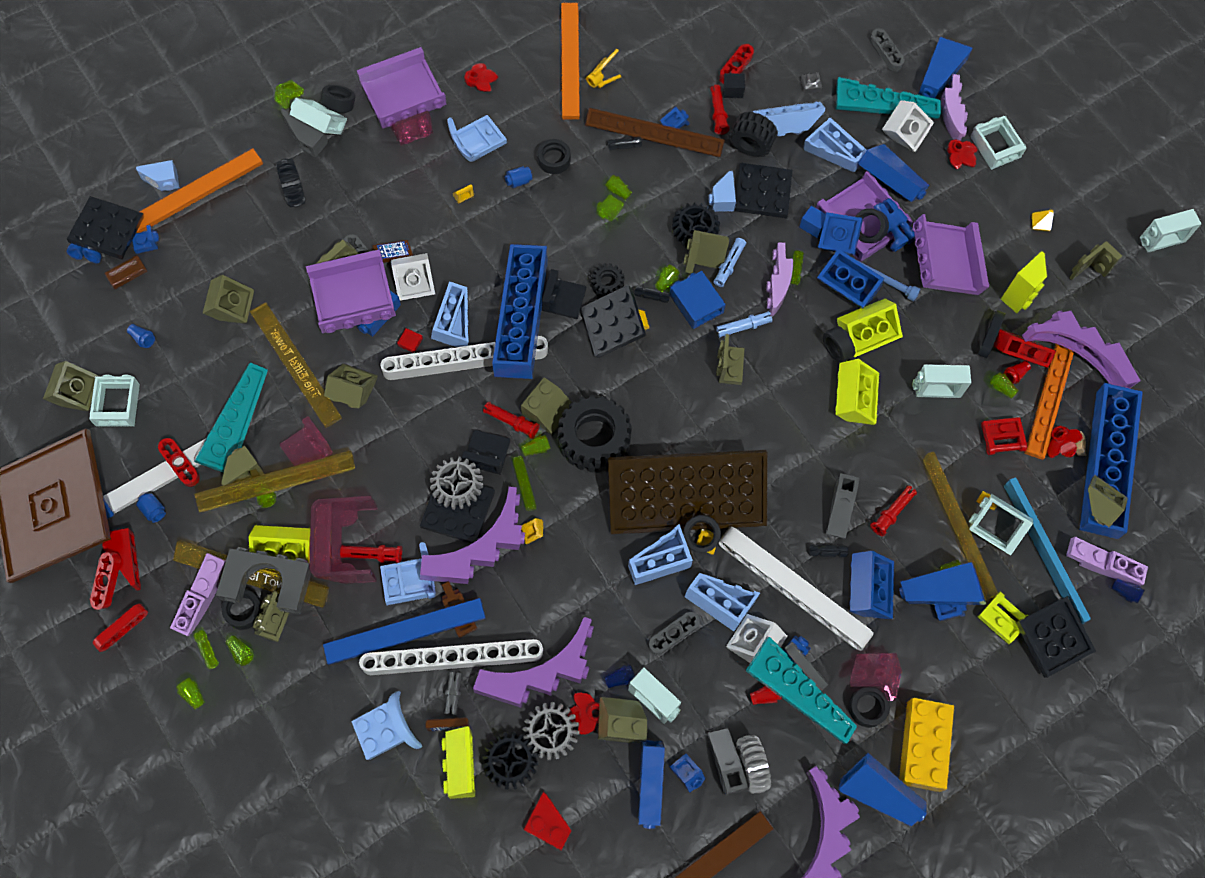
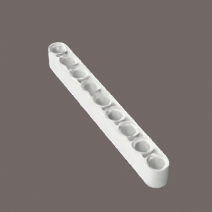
M538 336L537 346H543L544 348L536 349L535 360L542 359L548 354L547 339ZM495 342L387 357L382 360L381 369L386 379L397 380L493 366ZM483 353L488 354L486 357H480ZM464 356H468V357H469L467 360H462V359H461V358L464 357ZM444 359H450L447 363L442 362ZM427 361L432 362L430 365H424ZM408 364H412V365H413V366L410 367V368H406V367H405V366L408 365ZM388 367H394L393 370H386Z
M730 526L720 538L718 544L725 551L855 649L862 651L872 638L873 632L867 626L736 528Z
M531 639L374 652L364 654L360 658L359 664L367 675H382L539 661L543 656V647L540 641ZM535 646L540 651L536 655H531L528 652L529 648ZM516 648L519 650L517 656L512 657L508 655V651ZM497 650L499 654L496 658L488 657L489 651ZM472 651L478 653V657L475 660L467 658V655ZM451 653L458 655L457 659L453 662L447 660L448 655ZM435 655L437 660L434 663H427L428 656ZM409 657H416V662L413 665L406 664V660ZM388 659H396L393 666L387 667L385 665ZM374 660L375 665L372 668H365L367 661Z

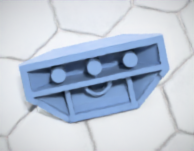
M821 102L752 112L766 116L776 125L778 130L777 136H783L785 133L797 134L809 130L825 112V107Z

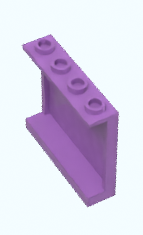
M421 47L357 70L359 82L382 129L446 105L445 93L441 92L425 60Z
M866 171L861 180L828 201L820 200L817 203L816 209L825 214L829 212L855 217L860 211L873 208L874 205L882 203L887 198H890L892 201L894 200L889 196L887 190L880 186L876 178ZM894 201L898 208L901 209L898 202ZM903 211L908 218L907 223L911 226L913 223L911 217ZM869 215L863 219L861 231L868 237L876 235L880 230V220L876 216ZM887 232V235L877 243H865L858 239L856 252L853 256L862 262L894 241L892 233Z
M925 214L921 215L913 223L915 245L917 247L918 262L924 288L979 295L989 288L978 223L971 222L967 227H958L927 222Z
M380 249L306 266L317 310L318 325L322 333H332L343 328L350 329L355 325L370 324L373 321L388 320L396 316Z

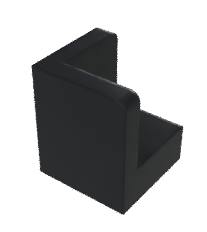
M725 73L723 98H743L745 74Z

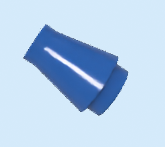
M131 324L127 328V333L131 335L140 347L149 348L154 344L155 336L153 332L138 327L135 324Z

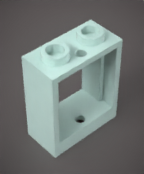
M295 98L291 104L290 115L324 133L342 134L348 118L325 108L314 100Z
M1006 116L995 117L990 122L978 124L974 127L970 137L991 170L1021 158L1026 150V146ZM999 131L1010 148L994 153L984 136Z
M1194 209L1154 219L1141 235V244L1148 253L1184 243L1198 229L1201 222Z
M923 365L922 369L918 371L916 379L913 380V390H916V397L961 398L971 384L970 365Z
M103 375L102 377H95L89 418L95 426H135L140 386L135 377L131 375H122V377ZM106 389H129L127 412H103Z
M991 494L989 498L985 497L980 503L979 507H981L979 513H974L968 521L970 523L969 530L1011 555L1032 526L1033 519ZM992 503L1022 520L1007 543L978 525Z
M645 668L630 682L628 691L663 724L667 721L671 723L678 716L681 702Z

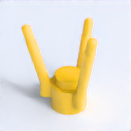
M618 49L608 58L604 57L592 73L586 77L588 84L592 88L597 86L602 88L604 85L621 78L619 74L603 81L604 75L601 72L618 53Z

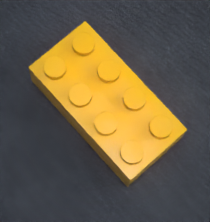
M912 698L907 702L899 779L907 786L937 792L947 789L954 705Z

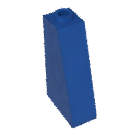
M940 37L918 94L935 99L950 82L953 74L955 75L966 63L972 47Z
M885 144L867 149L858 162L861 167L910 202L917 199L921 200L927 193L926 189L929 185Z
M972 562L902 581V588H899L902 599H906L909 604H986L976 569Z
M646 740L642 742L638 822L640 825H643V828L653 829L655 825L660 826L665 752L663 741Z
M869 753L840 779L838 789L840 792L909 826H913L917 821L921 822L926 817L927 802Z

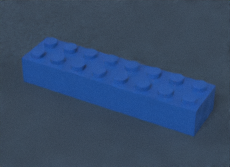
M510 244L492 362L494 377L533 379L548 263L547 246Z
M1104 383L1096 392L1079 530L1119 539L1127 533L1142 391ZM1094 475L1128 498L1125 510L1110 527L1099 524L1094 519V516H1092L1088 487Z

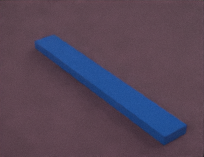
M479 598L323 644L327 664L331 665L366 653L486 619L482 601Z

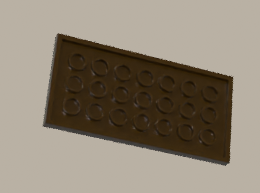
M767 450L608 458L611 534L672 531L678 525H680L681 530H684L686 523L692 517L698 515H707L713 518L718 523L719 528H729L730 526L734 528L767 526ZM699 522L691 530L713 528L705 522Z

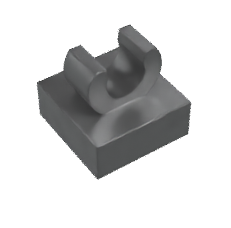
M819 73L802 75L801 82L804 93L820 92L822 90Z

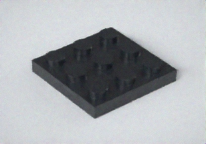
M740 162L734 211L787 219L793 170Z
M90 196L69 233L67 241L68 243L122 260L144 218V214Z
M626 285L581 307L593 352L597 358L647 336L630 285Z
M459 478L457 479L456 483L454 484L455 489H456L457 483L459 482ZM441 486L445 493L452 495L451 489ZM483 486L480 489L481 495H475L477 501L470 500V506L464 503L463 509H460L459 505L452 509L451 504L447 508L444 507V502L439 504L438 498H434L432 492L420 528L471 544L474 543L480 536L495 494V489ZM468 490L461 491L459 495L466 493Z
M1068 596L1015 622L1044 678L1050 677L1096 652Z

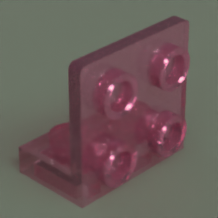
M429 111L400 120L392 125L400 145L409 144L414 140L433 134Z
M309 416L302 420L305 426L302 430L280 443V447L299 474H303L333 454L330 445Z
M857 654L850 685L852 687L881 686V690L885 692L887 700L896 701L902 673L897 654Z

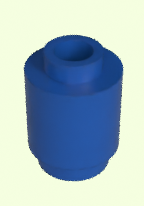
M528 166L509 170L505 176L506 184L511 186V188L528 184L532 180V173Z
M146 493L138 498L136 506L147 520L156 523L164 518L166 515L165 508L154 494Z

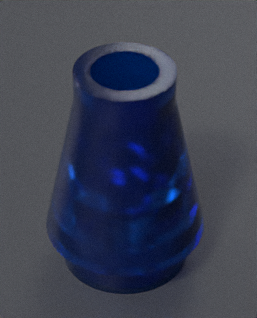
M1118 578L1111 588L1131 603H1138L1145 591L1140 588L1141 585Z
M623 665L604 678L609 689L611 687L629 685L635 678L631 665Z

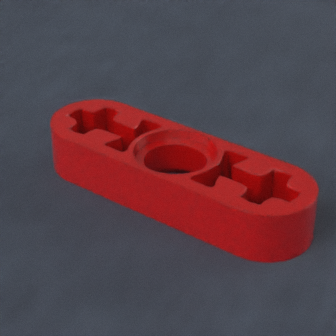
M741 45L721 69L719 79L723 84L725 73H730L731 71V73L740 74L751 61L754 54V48L751 45ZM739 62L741 66L735 67L732 63Z
M165 438L161 440L158 444V450L185 486H195L199 482L200 476L173 439ZM169 445L174 454L171 455L165 446ZM177 458L184 459V463L180 467L174 466V461ZM187 470L193 479H187L183 471Z
M105 552L100 556L90 597V604L96 610L106 609L111 605L121 564V558L116 552ZM105 575L108 578L107 586L103 584V577Z
M142 604L133 606L94 639L93 645L99 652L107 650L147 616L148 611Z

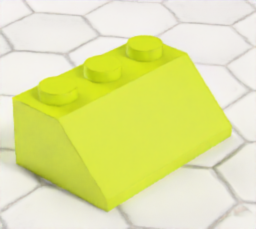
M1041 251L1016 275L1001 298L1016 313L1021 309L1026 310L1037 297L1038 292L1045 286L1043 282L1047 278L1044 252Z
M885 298L837 318L838 326L848 333L854 343L856 352L854 358L903 337L897 306Z
M860 359L839 363L836 415L847 422L875 425L877 421L879 372Z
M254 526L249 535V552L263 551L268 553V556L274 557L280 554L287 556L290 560L302 558L307 560L312 567L315 550L314 529ZM269 568L257 571L265 573H280L277 570Z
M462 727L445 732L446 738H442V750L446 751V759H443V772H447V780L444 781V794H448L449 799L475 797L470 727Z

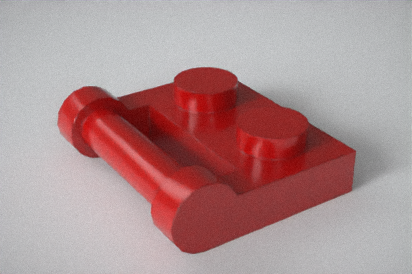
M1020 417L989 420L981 423L988 455H994L996 452L1015 450L1023 452L1027 450ZM1017 438V443L994 444V440Z

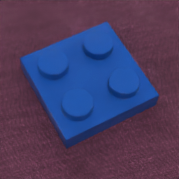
M827 212L818 248L834 252L840 249L846 254L855 255L863 219Z

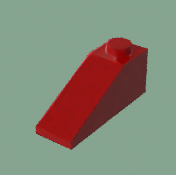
M1002 329L999 330L993 347L1003 353L1049 368L1056 353L1054 349L1034 341L1025 342L1023 337Z
M129 528L111 531V540L102 543L104 552H116L121 558L119 570L133 588L137 591L141 590L134 533Z

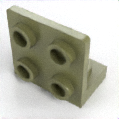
M1107 241L1101 246L1097 244L1088 256L1085 254L1079 259L1078 264L1071 270L1073 273L1069 278L1073 280L1090 265L1094 267L1096 272L1105 277L1121 259L1122 255Z
M725 334L724 340H720V348H718L717 359H719L716 376H720L719 383L742 385L744 348L728 347L729 334Z

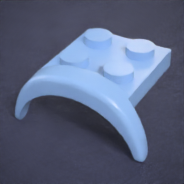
M488 115L459 130H456L451 117L447 120L453 142L460 153L470 162L476 161L480 157L507 144V139Z
M424 542L420 543L421 557L422 555H429L426 544ZM422 558L380 566L386 605L423 598H435L434 581L420 580Z
M400 691L393 693L387 703L352 721L366 760H371L403 742H406L414 749L422 747V744L412 734L404 719L399 702Z

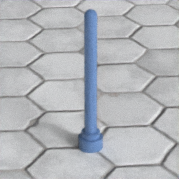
M862 263L882 276L884 283L905 293L907 299L915 301L921 290L916 286L908 287Z

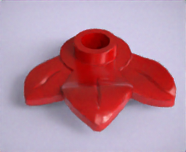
M479 63L473 65L472 69L465 73L464 79L468 86L477 87L480 91L490 92V83L496 81L498 75L494 71L487 69L486 64Z
M958 139L949 142L947 151L950 155V162L955 169H959L962 164L969 167L976 166V156L974 153L978 149L973 143L969 141L961 142Z
M1064 426L1055 427L1051 432L1052 440L1047 448L1048 456L1054 458L1061 453L1067 458L1073 457L1077 451L1076 443L1083 439L1081 432L1077 429L1069 430Z
M587 693L574 694V700L577 706L572 707L567 716L569 717L572 714L576 716L571 722L579 723V734H589L595 729L596 724L599 723V716L594 717L592 711L595 709L599 710L600 703L595 702L593 697Z

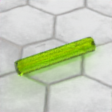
M518 456L513 458L515 471L526 510L533 511L536 509L535 499L523 457Z

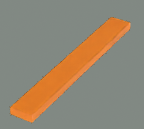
M561 3L562 119H580L578 3Z
M251 149L139 211L144 214V218L136 233L147 230L146 226L151 225L152 227L263 165L261 158L254 149Z
M1055 344L1054 347L1056 353L1048 368L1027 442V450L1024 453L1041 460L1046 456L1051 432L1074 351Z

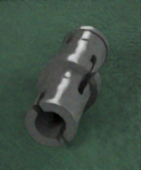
M449 672L448 689L445 691V696H447L445 715L450 714V707H452L451 716H457L458 698L461 697L459 690L462 674L458 672L456 673L455 681V672Z

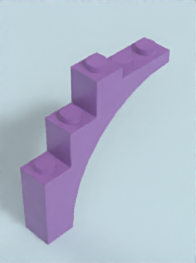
M1058 311L1052 315L1050 320L1043 324L1034 323L1027 328L1028 330L1022 335L1025 342L1047 341L1062 345L1076 352L1098 369L1109 384L1130 389L1140 382L1120 343L1105 344L1096 327L1080 328L1072 311Z
M509 487L506 503L501 515L482 538L455 552L441 555H422L420 580L468 584L469 578H473L474 566L470 565L494 567L495 561L499 560L500 549L496 548L519 550L520 544H524L525 532H521V525H514L518 523V513H515V506H519L520 494H516L517 487Z
M584 617L570 643L557 656L540 666L514 673H495L480 669L473 688L474 693L521 708L522 703H527L530 691H527L528 688L551 696L552 691H556L560 679H557V676L581 684L582 678H587L590 668L586 666L587 660L580 657H585L588 648L585 642L587 637L591 638L593 633L592 619Z
M815 766L806 774L814 787L819 803L821 818L820 839L816 854L802 878H842L836 867L832 868L831 864L850 852L849 845L851 844L846 835L841 834L839 831L860 818L858 815L859 810L853 801L850 802L848 798L840 803L838 800L840 796L834 787L831 788L826 780L828 778L825 772Z

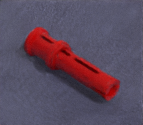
M714 85V88L713 86L710 88L714 108L712 116L715 122L714 131L716 134L723 135L730 131V126L727 124L728 114L724 111L721 86Z
M491 402L486 403L485 407L487 409L484 408L483 413L513 426L516 432L520 431L528 435L530 439H533L538 433L540 424H534L526 420L524 416L518 417Z
M906 486L888 510H883L878 520L870 524L871 529L877 535H886V530L890 525L896 523V517L917 494L915 489L909 494L912 486Z
M342 545L340 557L378 559L380 563L384 561L400 563L403 551L402 546L386 547L381 545L379 547Z

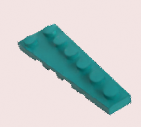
M842 77L837 79L836 109L892 114L902 100L915 102L929 118H939L941 115V100L914 95L908 92L898 93L890 88L880 89L876 88V85L873 84L867 86L859 84V81Z
M253 363L248 364L195 457L194 462L224 473L228 456L235 449L242 448L268 369Z
M766 637L746 672L843 744H847L857 725L816 686L812 679H809L801 671L802 669L797 664H794L788 658L787 654L772 638Z

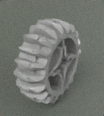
M451 457L450 463L443 460V467L441 465L436 466L438 471L432 472L434 477L430 478V483L433 484L430 486V489L434 491L433 497L438 498L439 504L444 502V507L446 508L451 504L452 509L459 505L460 509H463L464 503L470 506V500L477 501L475 495H481L480 489L483 488V483H481L483 476L479 475L481 473L479 468L475 469V463L469 465L468 459L462 462L461 457H458L457 461H454ZM454 471L452 475L446 476L448 473ZM461 471L469 474L473 480L462 477ZM459 478V482L457 483L456 489H455L454 484L456 483L457 479ZM441 486L451 489L452 495L445 493ZM468 490L466 493L459 495L461 491Z
M551 702L550 709H548L547 703H543L544 710L542 711L540 707L536 706L535 709L538 714L535 715L533 712H530L529 715L533 717L532 721L525 719V722L530 724V727H523V731L529 732V735H525L523 738L525 740L531 739L527 746L535 745L532 753H537L540 750V758H543L545 753H547V759L551 760L552 753H554L555 758L560 759V751L566 756V747L570 750L574 749L569 743L571 741L574 743L578 742L577 739L572 738L573 734L579 735L580 733L578 730H573V727L579 726V723L571 722L576 716L574 714L569 717L567 716L571 711L569 708L562 712V704H559L556 709V704ZM551 714L562 716L567 724H554ZM545 716L544 727L535 732L538 721ZM550 725H552L553 728H557V730L553 732V738L550 737V734L545 733L549 730ZM568 730L565 741L558 746V735ZM547 737L552 749L542 747L536 738Z
M747 735L739 738L736 743L737 754L742 765L748 790L752 794L769 790L771 786L770 769L761 741L756 735Z

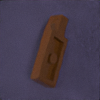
M449 581L442 584L446 595L442 596L445 608L465 603L461 592L458 589L453 591ZM475 622L456 627L455 630L458 637L461 638L477 630Z

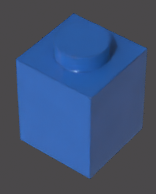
M810 206L803 216L799 228L818 238L822 232L826 214Z

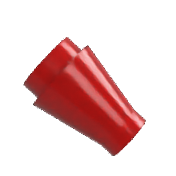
M1023 361L1008 367L1003 373V378L1008 384H1017L1031 369V366L1027 361Z
M766 686L750 693L753 705L777 703L778 700H781L780 696Z

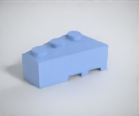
M831 118L805 140L804 144L805 151L852 172H855L860 167L858 162L867 151Z
M449 281L432 330L431 339L455 347L468 346L467 287Z
M680 525L629 560V570L635 585L691 568L693 560Z
M699 573L689 586L684 597L732 631H735L760 593L742 589L741 586H732L723 583V580Z

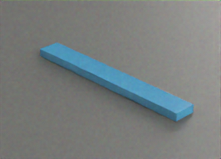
M1017 478L1010 479L1004 485V488L1014 507L1033 519V524L1028 533L1062 598L1068 596L1081 623L1088 622L1091 618Z

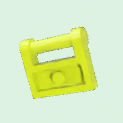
M1000 591L978 618L1005 642L1010 644L1020 634V630L1015 621L999 608L997 604L1002 605L1018 620L1026 616L1010 603Z

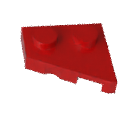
M543 792L524 831L562 851L571 833V829L547 794Z

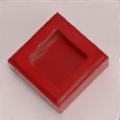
M406 328L397 344L399 347L415 353L423 340V335Z

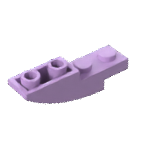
M954 74L948 88H945L942 94L941 110L950 136L953 140H961L966 135L967 127L964 126V123L967 120V112H965V105L961 104V97H959L962 89L960 75Z
M778 243L776 249H773L772 257L773 260H776V265L773 267V275H771L770 281H767L766 292L770 294V298H767V309H770V316H774L782 305L792 277L793 259H786L785 243Z
M1077 537L1070 539L1066 556L1080 562L1079 566L1117 580L1144 585L1148 566L1115 551L1107 552Z
M210 553L206 554L191 590H187L171 624V629L186 636L191 635L218 590L226 560Z

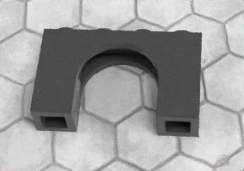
M237 547L236 550L229 549L216 594L220 600L241 604L249 578L255 572L269 568L277 570L282 576V587L276 607L282 612L301 614L313 569L307 560L302 558L290 560L287 556L277 554L276 557L268 556L269 554L263 551L252 553L248 549Z

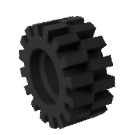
M606 263L603 264V268L599 265L592 274L591 285L593 292L596 291L597 296L601 294L602 298L624 287L625 279L621 268L618 270L617 265L613 268L611 263H609L608 267H606ZM612 277L615 283L611 286H605L601 283V279Z

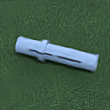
M736 238L724 263L719 266V272L713 281L715 285L723 287L728 276L733 273V267L746 245V241L742 238Z
M767 311L755 316L752 314L748 318L716 326V331L719 332L718 337L720 338L725 336V334H732L749 328L756 329L757 326L772 323V316L769 317L771 313Z

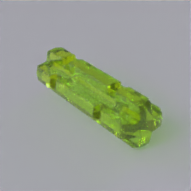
M796 250L794 252L791 284L798 285L800 282L804 257L803 251Z
M203 630L196 632L194 639L198 643L197 646L205 660L206 667L208 669L217 667L219 663L214 657L215 654L209 641L206 640V633Z

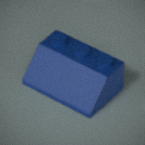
M840 249L835 252L817 277L818 280L861 308H864L873 299L884 282L882 276Z
M874 551L853 553L850 581V612L863 617L893 619L894 561Z

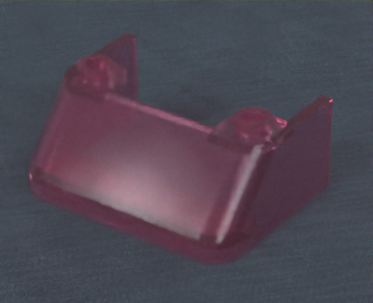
M371 496L318 499L312 504L309 569L316 578L345 584L376 582L377 578L371 570H356L352 564L341 563L340 557L342 527L353 525L357 521L358 511L377 510V505Z

